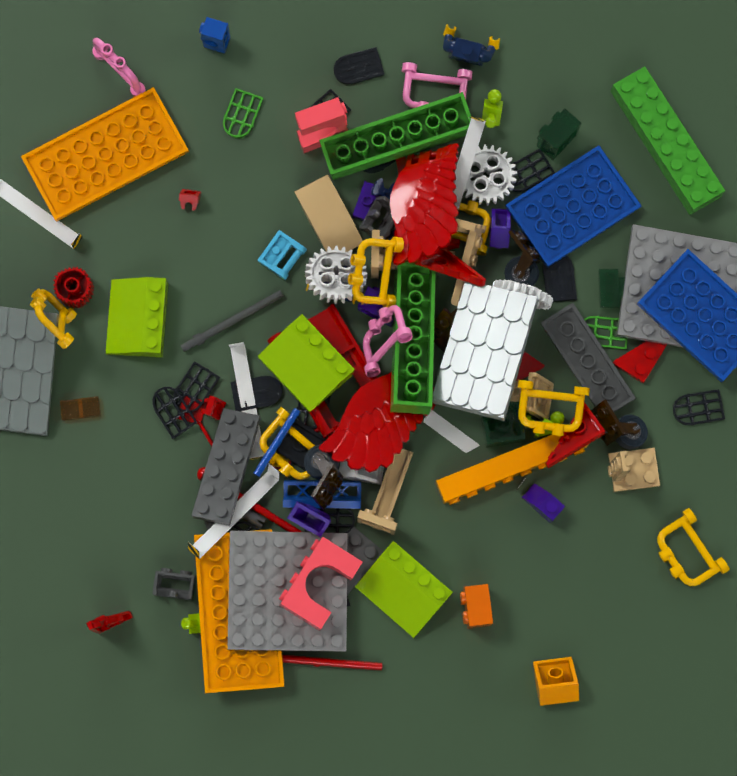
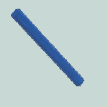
M294 408L253 472L254 475L261 476L300 414L298 409Z

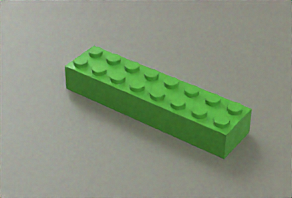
M644 66L613 84L610 92L688 214L691 215L722 197L725 189L647 68Z
M461 92L319 141L332 180L464 137L468 131L471 114L464 94Z
M408 261L396 265L394 295L396 297V305L401 308L405 325L411 329L413 338L406 343H400L397 340L392 346L390 412L429 415L432 409L436 271L421 267L415 263H409ZM393 314L394 333L398 329L395 314Z

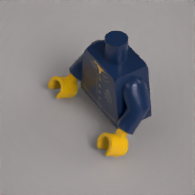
M448 24L445 27L443 49L449 53V58L482 66L483 62H489L495 51L499 49L500 38L493 40V36H490L486 48L483 44L457 37L453 39L457 28L454 26V29L448 27Z

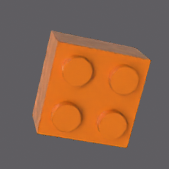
M488 584L464 587L463 592L460 593L461 605H465V611L462 613L463 624H467V628L491 626L493 624Z

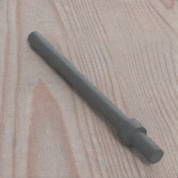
M279 290L202 334L194 335L193 339L180 345L182 350L185 352L196 345L200 346L208 338L284 297L282 292Z

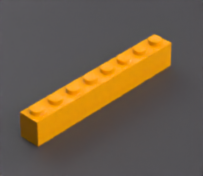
M547 436L436 480L443 503H449V505L460 502L459 498L467 496V498L478 495L477 491L485 489V491L495 488V484L499 482L506 484L513 481V477L519 474L521 477L531 474L532 469L537 467L539 470L546 468L545 464L548 457L555 450L561 436ZM588 445L575 452L574 455L584 453Z

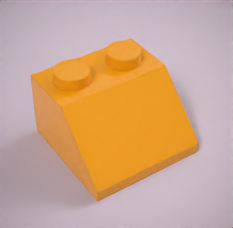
M572 657L533 662L540 706L579 701V683Z

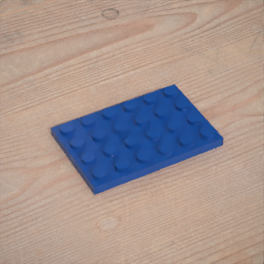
M598 145L507 203L505 207L548 268L640 209L641 204Z
M687 249L639 300L637 305L720 382H723L737 367V293L695 254Z

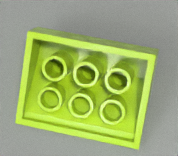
M141 277L111 280L105 354L163 357L168 281L166 278Z
M303 314L285 328L258 355L263 364L309 412L313 411L351 378L355 370Z
M394 541L355 586L413 638L453 593Z

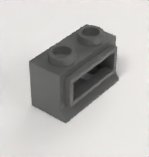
M382 196L376 197L359 229L372 237V230L374 229L371 225L379 217V211L383 207L387 210V213L377 230H380V236H383L385 240L391 234L394 221L391 215L390 199Z
M161 568V571L155 572L152 593L154 596L193 600L196 577L192 575V572L180 570V574L172 573L173 570ZM162 578L190 581L189 591L161 587Z

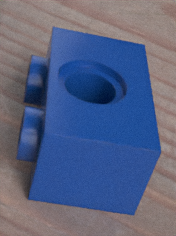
M206 17L205 23L202 22L199 29L203 46L225 53L231 37L228 23Z

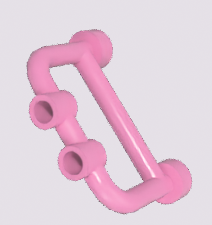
M94 38V47L92 49L94 57L97 60H105L131 86L130 91L133 97L145 92V86L139 82L136 75L127 66L125 59L118 57L110 44H105L100 38Z
M405 62L402 65V72L405 73L403 101L412 109L429 103L426 101L415 102L410 99L412 80L460 85L459 93L463 92L466 100L468 81L472 80L473 72L467 69H459L457 77L417 73V64Z
M397 305L381 308L378 311L380 318L372 319L368 322L369 330L363 339V350L367 362L364 370L367 377L372 378L380 374L381 371L377 362L397 340L400 343H406L413 338L411 329L405 325L402 310ZM395 314L398 329L372 355L370 347L372 337L380 334L382 331L381 327L385 323L391 322L392 315Z

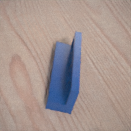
M284 480L283 507L293 508L298 501L320 508L306 491L309 486H317L319 480ZM343 481L341 486L344 487L338 489L339 492L333 496L331 504L326 507L361 509V481ZM288 485H296L301 491L297 495H288ZM349 486H357V496H349L345 490Z

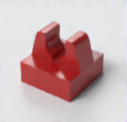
M182 189L179 193L181 208L185 209L186 203L190 202L194 211L199 203L201 191Z
M214 396L205 398L204 402L207 403L206 409H201V412L215 420H220L226 402Z

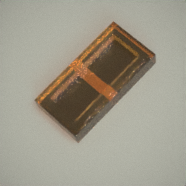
M98 396L60 401L63 421L101 416Z

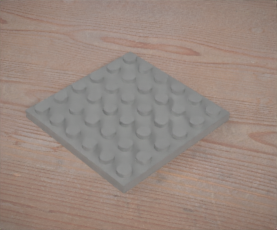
M633 224L616 336L682 347L644 312L637 303L687 249L695 254L737 293V243Z
M230 531L227 650L346 652V577L331 568L319 567L312 570L306 578L305 585L309 597L332 612L320 631L279 606L282 602L279 600V597L285 589H290L292 586L290 583L291 578L295 572L300 573L303 568L300 566L305 556L310 557L313 552L310 549L316 539L320 541L322 537L312 532ZM323 533L322 537L347 551V533Z

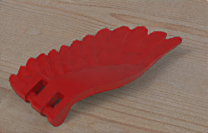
M457 143L438 148L437 151L428 150L420 152L419 155L410 154L407 156L406 166L397 177L390 195L391 215L397 236L402 237L404 240L402 252H396L393 262L395 265H400L406 260L409 263H415L423 255L426 257L434 256L440 248H446L451 242L452 235L458 232L459 226L455 218L459 212L455 205L457 196L453 192L456 189V185L453 182L456 180V174L453 171L457 169L455 163L458 161L456 155L459 153L457 151L459 148Z
M391 371V373L365 384L352 396L338 427L319 446V450L325 453H332L331 459L335 462L347 461L348 466L353 470L364 468L365 471L370 473L376 471L380 466L387 468L393 463L394 454H400L403 442L407 443L410 431L415 432L416 424H421L425 414L390 412ZM432 402L431 410H434L435 404Z

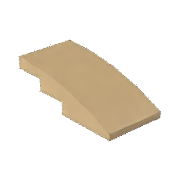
M328 175L294 191L325 252L328 246L331 250L338 246L340 251L345 247V252H348L358 247L363 241Z

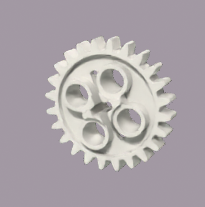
M484 144L482 150L478 146L472 166H477L480 170L478 172L470 171L464 192L467 191L465 198L472 196V201L479 199V205L486 201L487 206H489L490 200L496 204L497 198L501 201L504 200L503 194L506 196L510 195L509 190L514 189L512 184L516 183L517 180L513 178L517 176V171H512L516 167V164H510L513 158L506 159L508 152L501 154V148L495 151L494 145L487 149L486 144ZM493 160L497 163V166L491 167L488 165V162ZM486 172L487 175H490L489 178L483 175V173ZM501 178L503 183L496 184L493 180ZM482 183L485 185V188L480 190L475 185Z
M328 246L326 252L321 248L320 255L315 252L314 258H309V264H306L305 271L306 284H309V290L314 289V296L320 294L319 300L326 297L327 303L334 299L335 304H337L338 299L342 303H345V298L352 301V285L343 284V282L348 283V275L355 271V266H352L350 263L352 250L345 252V247H343L340 251L338 246L331 250ZM363 266L362 269L363 283L360 286V292H363V288L366 286V266Z
M499 279L493 282L492 287L538 296L536 309L549 310L552 306L553 298L551 295L541 292L542 290L534 286L511 280Z

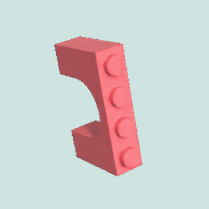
M338 97L295 113V119L299 127L297 137L304 153L320 148L319 140L348 131L347 109L344 102L340 103Z
M324 537L320 541L318 539L315 540L310 548L313 550L310 557L305 556L300 564L303 567L299 574L295 572L291 578L290 583L292 586L289 590L285 589L279 597V600L282 601L279 606L319 631L332 612L309 597L305 585L308 574L316 568L328 567L347 579L352 580L363 563Z

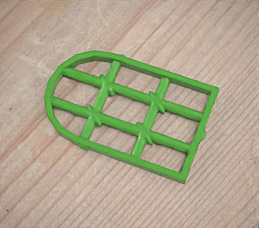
M235 88L223 119L224 130L229 136L242 138L250 133L261 107L263 97ZM236 92L242 93L238 103L233 102ZM245 94L252 96L247 107L241 105ZM255 98L260 99L257 110L251 109ZM231 105L237 107L235 114L232 118L228 117ZM239 109L247 110L242 121L236 120ZM254 112L255 115L252 123H245L248 114ZM226 119L232 121L228 131L225 127ZM235 122L241 124L237 135L230 133ZM243 127H250L246 133L241 135Z
M589 316L584 319L585 321L595 319V325H587L593 327L596 338L608 339L609 345H601L602 347L627 349L628 338L613 336V330H617L614 321H618L619 318ZM598 319L611 320V326L599 325ZM597 328L610 330V336H600L597 334ZM612 340L625 341V347L612 346Z

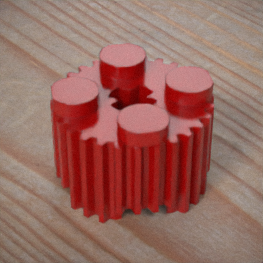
M69 267L68 270L65 268V271L58 272V276L55 275L56 279L53 280L55 288L53 289L62 304L69 308L72 306L79 309L84 307L86 302H90L89 299H92L91 295H93L94 285L85 270L78 267H73L72 269ZM76 284L77 288L75 290H71L70 287L75 286Z

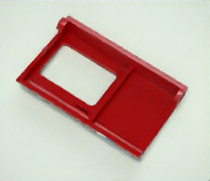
M334 304L308 319L355 369L353 376L360 387L377 379V376L372 378L366 376L364 366L367 364L366 358ZM281 332L270 337L267 342L270 344ZM325 401L309 412L324 439L329 438L340 423L335 420Z

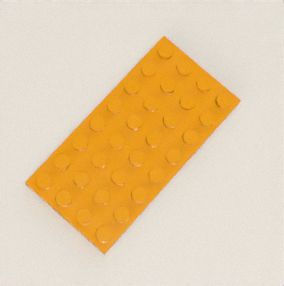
M153 87L22 155L21 158L57 222L189 153V150Z
M269 529V530H255V531H269V532H272V529ZM230 532L225 533L200 559L195 556L205 694L284 687L282 651L227 650ZM204 534L194 535V543Z

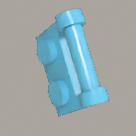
M279 230L257 261L277 274L281 279L286 280L289 276V271L299 257L305 254L307 249ZM290 248H295V252L282 269L277 267Z

